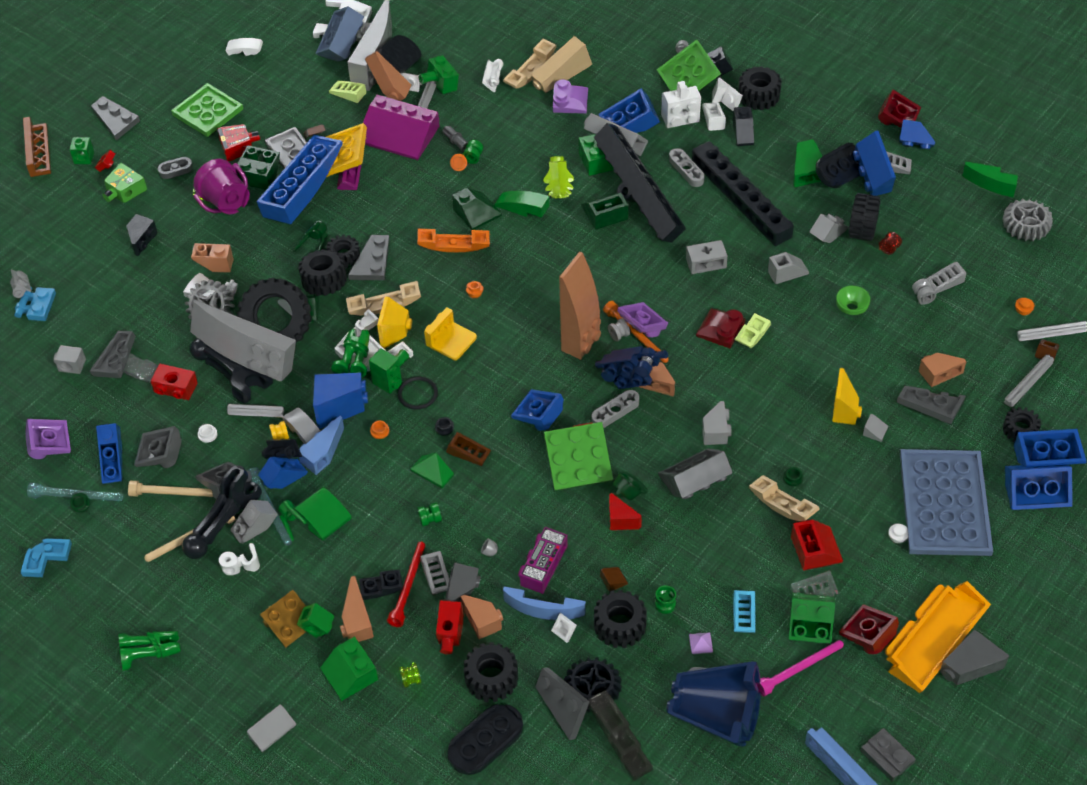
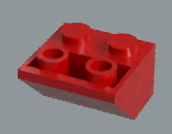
M813 519L793 523L791 538L803 570L843 562L830 526Z

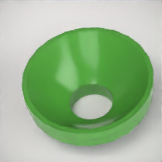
M846 286L838 291L836 304L846 314L859 315L868 309L870 295L861 287ZM855 304L857 308L849 309L847 305Z

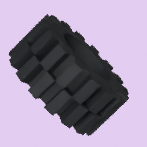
M343 234L340 238L337 235L336 239L332 238L331 242H328V246H326L327 251L349 250L346 253H339L343 257L345 268H348L349 264L353 266L360 255L358 241L354 237L351 238L350 235L345 237V234Z
M1018 407L1017 411L1015 408L1008 411L1003 424L1004 435H1007L1009 440L1013 438L1012 442L1015 443L1018 432L1039 431L1041 419H1038L1039 415L1037 413L1033 415L1034 410L1031 409L1029 412L1027 407L1024 410ZM1022 422L1028 425L1029 428L1022 429L1014 423Z

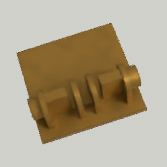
M294 590L260 614L263 618V624L267 628L270 627L285 648L306 632L297 626L302 610L306 605Z

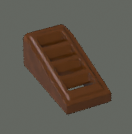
M457 432L448 445L446 452L452 456L482 466L491 450ZM479 452L483 453L481 458L477 457Z

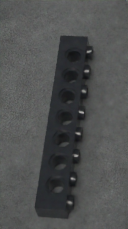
M708 141L692 149V161L775 247L793 237V223L750 182L749 178L740 172L738 167L730 162L727 156H724L719 151L717 146Z

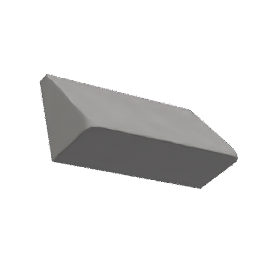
M280 704L248 729L247 734L249 739L264 752L296 726V723Z

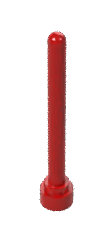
M422 541L417 544L396 608L388 615L387 623L393 627L403 626L405 620L403 610L420 563V558L425 549V543Z

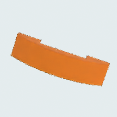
M418 229L417 244L441 252H470L489 247L490 239L488 230H471V235L436 234V229Z

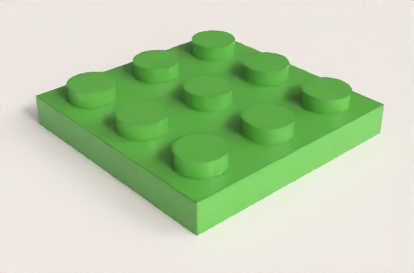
M695 40L657 69L670 91L677 90V83L685 81L687 88L696 86L699 91L721 74L698 40Z
M207 83L172 109L171 112L177 119L209 137L217 128H220L241 112L243 104Z
M602 422L544 432L554 491L613 481Z

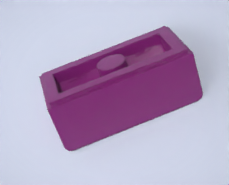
M361 165L339 172L337 189L357 190Z

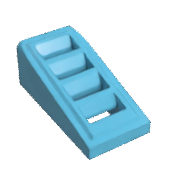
M734 590V632L755 633V591ZM739 600L749 601V604L739 603ZM739 608H750V611H739ZM739 615H748L750 619L739 618ZM739 623H750V627L739 626Z

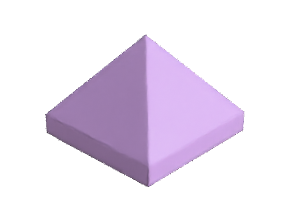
M710 632L689 634L692 654L713 652Z

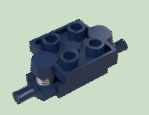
M643 346L613 350L610 354H605L602 360L596 361L595 366L597 369L602 368V378L607 382H614L618 389L650 385L652 381L650 373L653 370L652 367L658 366L660 359L668 358V352L666 350L657 352L651 347L644 348Z

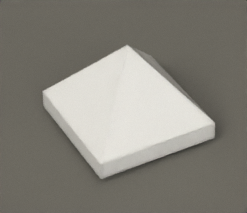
M560 613L551 631L567 643L577 625Z

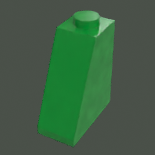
M814 139L797 143L793 179L794 187L821 181L817 176L815 167L822 154Z

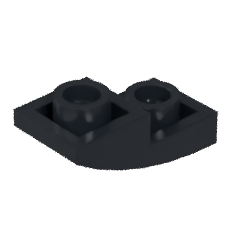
M400 569L382 571L378 577L359 579L363 600L379 598L403 589Z

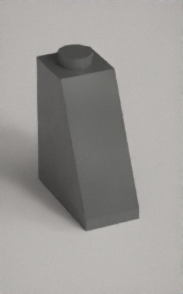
M974 629L943 661L940 673L948 681L959 685L1004 669L1009 655Z

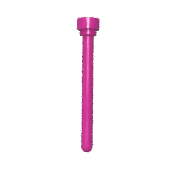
M838 640L772 678H761V682L757 683L758 692H761V696L765 697L772 693L775 685L843 648L844 643Z

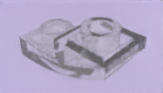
M130 353L123 372L136 379L151 383L158 365L148 359L143 361Z

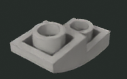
M299 407L282 416L292 433L296 432L304 444L314 438L316 433L321 432L309 416Z

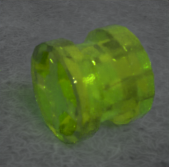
M412 663L410 667L406 668L404 666L399 667L404 688L409 687L413 683H421L416 663Z

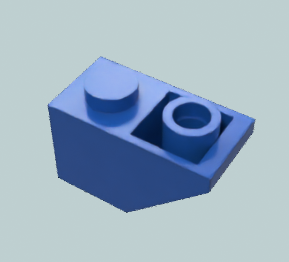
M903 119L899 141L903 143V146L913 147V144L920 145L922 149L934 147V139L921 122Z

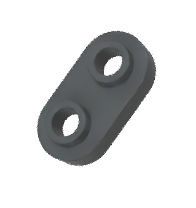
M180 157L163 162L158 166L159 176L163 179H169L187 174L193 169L192 161L188 157Z

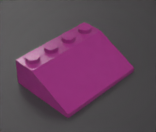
M376 95L363 121L367 127L365 145L415 160L420 158L440 127L437 111L381 95Z

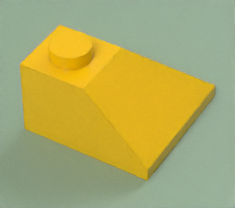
M387 296L384 298L377 324L380 345L384 349L405 338L408 329L411 330L412 318H409V311Z
M840 368L832 422L856 425L857 418H861L862 406H859V397L844 368Z

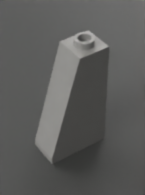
M592 113L586 118L584 129L592 134H597L606 123L618 126L635 153L639 156L642 155L648 140L639 134Z

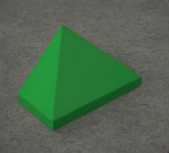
M437 453L422 455L410 469L411 472L442 489L454 476L453 471Z

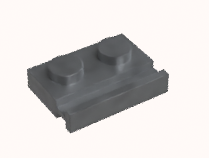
M884 728L873 736L868 743L862 745L860 749L891 781H894L898 775H901L916 760Z

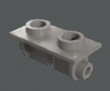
M11 269L12 278L10 284L13 289V296L21 298L26 290L31 292L29 279L24 272Z

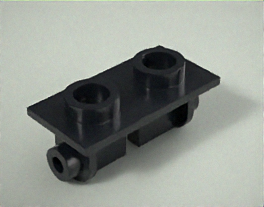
M295 439L266 440L268 446L262 451V456L265 459L270 457L287 459L302 457Z

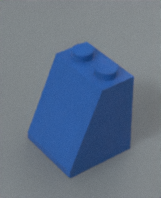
M361 373L315 375L313 407L319 429L327 427L332 420L339 416L344 420L365 411V404L368 403V392H366V380H362Z

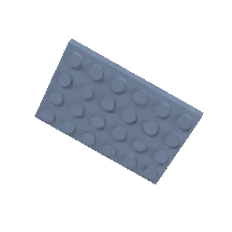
M901 449L900 463L909 554L992 556L993 545L981 451Z

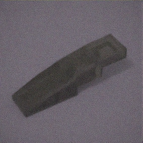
M605 690L589 699V706L632 779L635 781L653 770L652 764L641 750V744L630 730L628 721L608 692Z

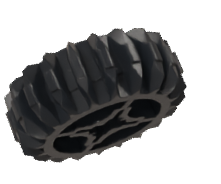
M588 656L585 662L579 659L578 664L573 663L571 669L567 670V676L564 678L566 683L590 701L586 710L588 713L591 709H595V712L598 713L599 708L606 711L607 704L613 706L614 700H618L619 693L622 690V679L619 676L618 669H614L613 663L607 665L606 659L600 662L598 657L595 660H591Z

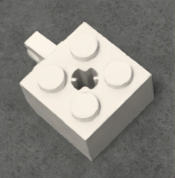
M685 81L677 83V90L662 93L661 115L667 128L700 122L701 95L696 86L687 88Z

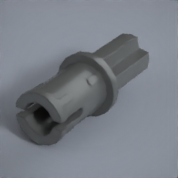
M445 126L443 134L450 139L452 144H455L464 152L468 142L462 137L460 132H456L451 126Z

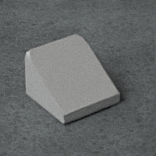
M870 414L864 427L863 436L882 442L888 425L875 415Z

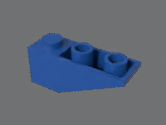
M116 423L96 426L102 484L121 482L122 440L120 426Z

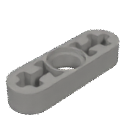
M671 150L669 162L691 186H702L704 183V173L683 150ZM683 166H690L691 168L688 169V170H686V169H683L682 167H683Z
M634 390L625 391L594 410L592 422H602L603 428L637 408L639 406V394ZM614 406L621 408L618 412H613L610 409Z

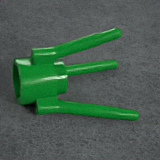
M286 500L278 508V511L281 513L279 519L283 522L290 540L294 541L287 520L293 521L297 518L303 524L307 522L294 509L297 506L290 500Z

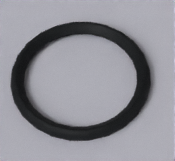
M426 377L407 379L398 390L400 402L410 409L426 408L433 404L438 396L436 384ZM416 380L428 382L434 389L433 398L428 403L420 406L410 405L402 398V390L405 385Z

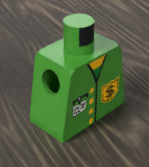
M120 163L104 180L107 191L102 195L107 202L116 198L126 203L146 191L147 186L143 176Z

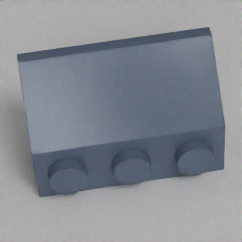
M349 6L334 11L315 54L335 61L347 59L351 52V45L357 39L356 34L363 25L362 20L364 16Z

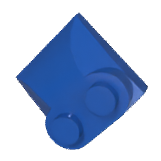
M531 389L511 417L534 424L537 430H547L562 412L564 399L559 393Z

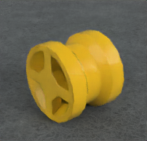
M284 421L277 425H269L273 440L289 439Z

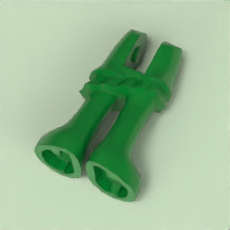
M350 329L344 340L343 346L345 351L342 360L338 359L332 363L331 370L335 374L361 373L362 377L366 375L367 367L363 363V359L367 358L369 352V330H362L360 337H357L356 329ZM353 353H355V354H356L355 360H354V362L351 364V360H352Z
M146 631V636L118 634L123 671L129 670L132 666V661L138 658L156 656L157 659L160 657L163 659L164 657L181 652L180 644L177 643L179 640L178 631H153V633ZM140 645H150L148 647L131 648Z

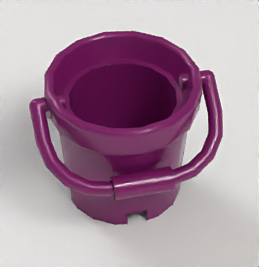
M213 159L203 164L194 177L193 187L196 194L193 197L207 212L235 214L239 212L237 209L240 206L244 208L249 200L250 193L247 189V177L237 163L231 165L227 160ZM236 170H237V171L239 172V174L241 175V177H242V179H243V182H242V181L240 180V178L237 176ZM200 198H202L205 201L211 202L219 209L209 208L202 202Z

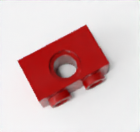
M159 364L151 379L152 388L155 393L185 400L190 399L198 384L195 371Z

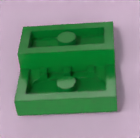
M324 487L294 508L306 520L309 530L322 541L352 519V516L341 502Z

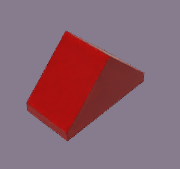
M611 493L609 495L610 530L640 529L642 516Z

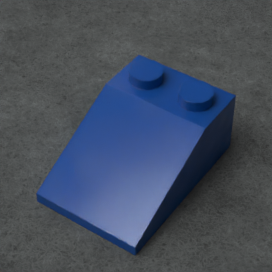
M642 88L599 113V117L635 133L646 131L660 123L651 99Z

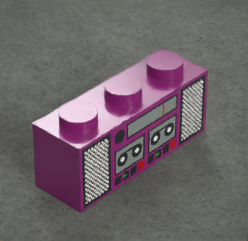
M545 527L543 532L537 535L535 547L533 550H529L525 566L522 565L518 573L522 587L541 594L544 593L568 546L566 534Z

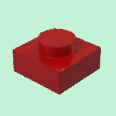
M112 150L106 152L101 156L95 168L99 172L105 168L109 169L114 163L112 159L115 153Z

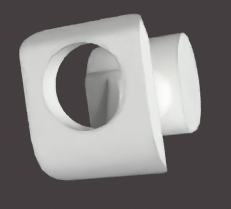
M249 544L253 555L250 561L244 557V554L237 557L233 552L223 553L219 558L223 573L226 575L238 574L241 566L248 571H257L260 563L254 544Z

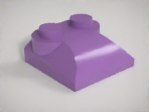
M564 79L555 82L553 113H587V87L571 85L569 81Z
M644 302L618 307L617 310L620 316L639 333H644L651 338L659 336L661 330L666 329L668 325L667 321Z
M27 419L26 444L29 456L34 459H43L51 454L70 453L67 420Z

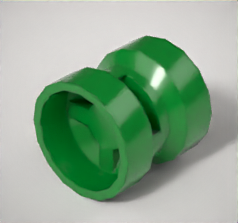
M474 139L468 141L466 149L462 154L466 157L467 163L476 164L479 161L480 154L484 149L483 144Z
M437 502L431 503L428 507H417L422 527L429 525L431 522H442Z
M667 585L659 587L655 594V607L658 612L669 614L674 611L676 606V591L673 587Z

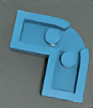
M42 539L43 543L36 545L32 549L29 548L22 565V576L43 577L47 560L67 561L72 545L69 539Z

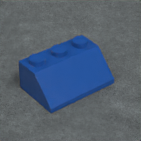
M875 131L856 144L853 156L860 165L859 173L861 177L864 176L866 191L870 192V195L878 196L892 192L896 176L879 131Z
M1077 429L1018 432L1014 450L1018 463L1025 467L1085 464L1087 462Z
M1005 466V486L1012 510L1072 507L1071 466Z

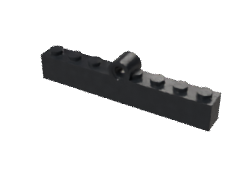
M606 123L594 136V139L597 142V147L606 155L605 159L614 167L613 171L622 179L617 193H621L626 201L637 202L639 210L647 217L648 224L657 232V237L661 241L672 243L687 228L618 126Z

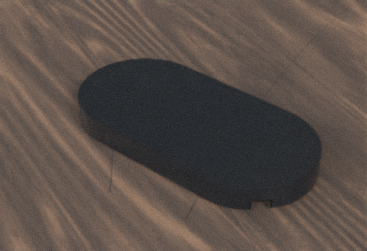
M396 35L378 51L399 73L406 72L422 56L419 47L412 40L402 35Z
M846 143L822 156L817 161L815 167L817 176L826 186L840 188L861 176L859 173L860 165L853 156V151H855L854 143Z
M497 704L486 709L450 741L448 760L452 768L466 775L476 774L484 770L521 736L523 720L520 712L515 707L507 704L505 706Z

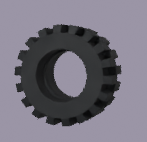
M755 66L752 69L748 68L746 71H743L739 78L738 90L743 95L741 103L746 105V107L751 106L753 110H764L765 108L770 109L771 106L774 107L779 102L782 80L780 75L775 70H770L768 67L763 68V66Z
M857 193L849 225L850 238L867 241L873 240L881 203L880 196Z
M316 250L313 253H308L299 262L298 268L302 287L309 294H316V296L333 294L335 291L341 290V287L347 281L343 257L338 252H333V250Z
M613 590L609 592V595L604 594L602 600L598 599L594 607L596 635L598 634V638L601 641L605 640L606 645L613 644V648H618V646L627 648L628 644L630 646L635 645V640L639 642L642 635L645 634L647 610L644 607V602L639 600V596L636 594L632 596L630 591L623 593V590H618L615 593ZM615 615H625L631 620L626 623H615L610 618Z
M489 642V645L485 646L483 643L480 644V648L474 647L472 653L469 652L467 654V660H464V676L466 687L469 688L471 695L475 694V697L479 700L484 698V702H489V699H493V702H498V698L503 700L506 698V694L511 695L513 693V688H516L518 681V667L514 653H510V649L507 646L503 648V645L500 643L496 646L494 642ZM489 667L502 670L495 677H485L480 674L481 671Z

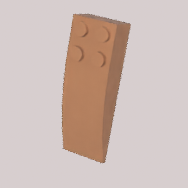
M579 252L560 275L559 282L561 351L581 360L585 354L589 353L594 341H598L601 336V319L595 283L584 254Z

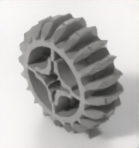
M1022 198L1021 201L1015 200L1014 203H1010L1006 207L1003 215V225L1007 233H1011L1012 237L1017 236L1018 240L1022 238L1025 242L1030 239L1033 242L1035 238L1040 240L1042 237H1045L1051 230L1053 222L1052 212L1049 211V207H1044L1043 203L1038 204L1037 200L1033 202L1029 198L1028 201H1025Z
M203 280L201 285L199 283L195 284L196 289H190L192 295H186L190 299L189 302H185V305L189 306L185 311L191 313L188 316L189 319H192L194 300L209 305L207 301H210L212 307L234 314L230 311V307H235L234 304H230L234 297L229 296L231 291L226 290L227 286L221 285L219 281L214 283V280H208V282ZM209 290H215V292L213 294H210L208 297L203 295L205 292Z

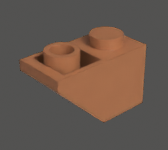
M194 243L191 255L192 260L212 272H231L233 255L230 245Z

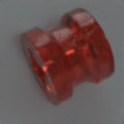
M888 232L885 238L879 242V247L884 253L891 255L896 251V248L900 247L902 239L897 233Z

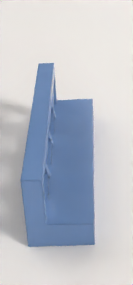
M822 727L818 731H815L813 728L807 731L805 744L844 785H878Z

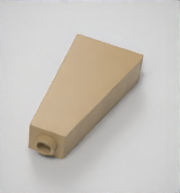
M575 36L572 37L531 74L534 87L547 93L554 89V84L558 80H568L591 66L592 62L586 45Z

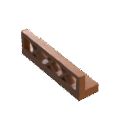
M30 117L23 118L25 155L30 177L51 174L47 124L32 125ZM43 130L39 135L34 133V131ZM39 141L44 142L40 147L35 145ZM40 152L45 154L41 158L36 157ZM41 164L46 166L44 169L37 170Z

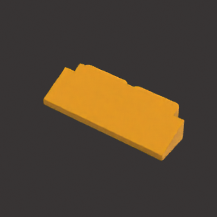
M968 581L959 584L954 590L949 585L946 587L943 585L936 586L915 612V617L918 620L916 622L908 621L887 646L885 652L888 657L886 660L893 664L888 672L917 692H923L941 669L943 661L960 645L991 604Z

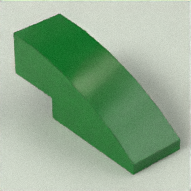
M965 162L962 175L965 179L988 191L1014 197L1018 175L1000 172L1001 167Z
M507 191L502 192L495 206L524 217L532 214L542 218L550 203L549 196L540 193Z

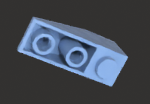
M341 416L332 420L326 428L316 433L314 438L308 443L303 444L299 449L302 457H299L300 463L315 475L329 465L344 430Z

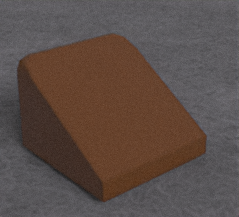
M1041 339L1035 357L1042 359L1045 355H1049L1055 359L1060 345Z
M619 567L600 569V577L609 592L628 585Z

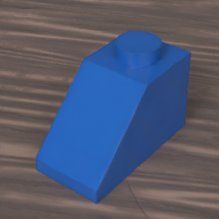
M270 457L258 475L266 487L270 489H283L305 476L308 471L298 459Z

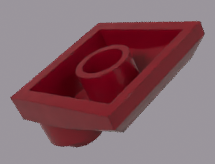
M893 89L885 99L878 118L885 125L893 123L902 128L903 119L916 121L921 107Z
M711 308L697 331L696 337L731 349L736 336L745 324V318L738 310L726 312Z
M863 604L840 629L839 635L863 646L866 653L877 654L896 635L899 621L896 616Z

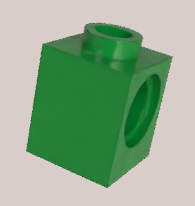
M73 137L69 150L74 164H91L94 150L90 137Z
M313 603L303 608L297 626L317 638L330 632L335 615L317 603Z

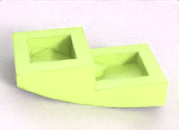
M754 313L748 324H744L735 341L753 348L768 330L771 321Z

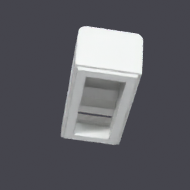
M719 102L703 103L702 108L708 129L710 131L724 130L726 117Z

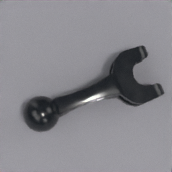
M195 338L190 344L191 355L197 360H205V364L212 366L222 373L231 382L232 396L243 404L251 400V390L249 387L259 386L266 389L273 384L271 377L230 360L206 345L199 338Z
M233 466L224 475L220 484V494L210 512L193 530V534L188 535L183 540L182 550L188 558H202L208 551V545L213 543L224 525L236 513L244 509L250 500H258L261 496L262 489L257 483L246 482L248 473L243 466Z

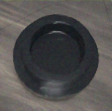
M448 417L439 418L435 424V431L442 436L449 435L454 431V423Z

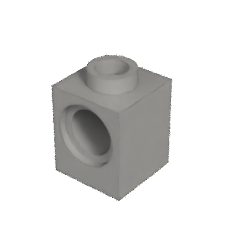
M60 345L58 352L54 355V363H56L60 372L80 374L86 361L84 352L79 347Z

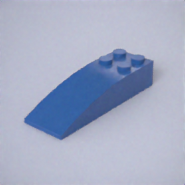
M313 135L257 200L262 216L292 224L322 185L336 160L343 142L337 139Z

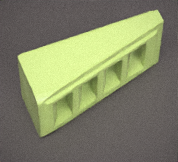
M337 81L329 90V93L359 103L366 94V87L362 83Z

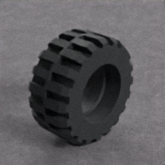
M269 278L268 280H259L257 284H252L249 290L243 293V299L241 302L239 301L237 317L260 325L257 317L258 309L266 299L280 297L286 300L291 307L292 318L289 325L277 333L295 339L296 343L304 338L303 335L310 328L308 326L312 320V316H310V311L312 310L308 303V298L301 289L284 279Z

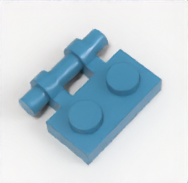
M37 287L35 293L26 290L15 306V317L21 318L22 314H26L28 320L46 321L56 295L55 289Z

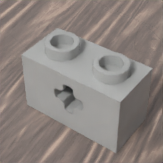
M722 240L686 246V260L691 274L727 268V253Z

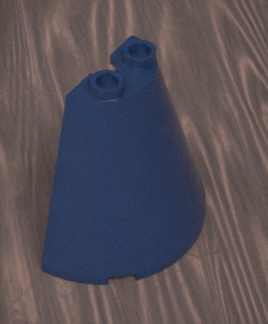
M751 661L677 673L676 680L673 681L671 687L674 697L667 702V713L736 746H746L745 741H750L754 734L760 709L761 692H758L757 683H760L761 680L757 663Z

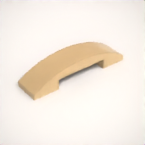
M542 39L533 48L534 54L517 71L513 69L503 79V82L516 89L529 83L532 80L531 74L553 55L556 45Z
M418 282L399 285L400 290L370 298H365L364 294L346 298L348 312L350 315H364L366 310L369 309L374 315L380 314L385 296L390 297L405 307L421 297Z
M764 475L749 485V489L763 503L789 519L806 521L820 510L819 506L806 499L799 501L778 489L775 481Z

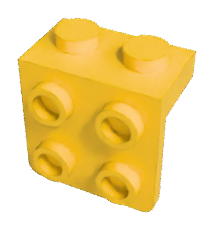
M447 307L442 313L437 315L436 319L424 331L426 346L452 360H458L477 339V335L474 332L454 323L453 310Z

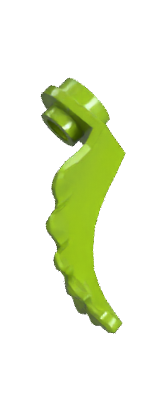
M564 156L550 157L549 171L543 179L544 183L549 184L545 190L551 191L548 195L555 199L569 197L572 194L569 190L574 188L569 183L574 181V176L567 169Z

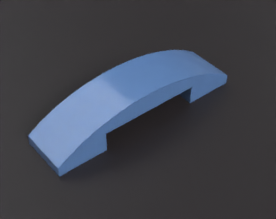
M503 588L504 601L512 608L532 617L557 620L559 614L562 613L568 619L585 616L586 601L565 598L564 604H557L525 598L524 590Z

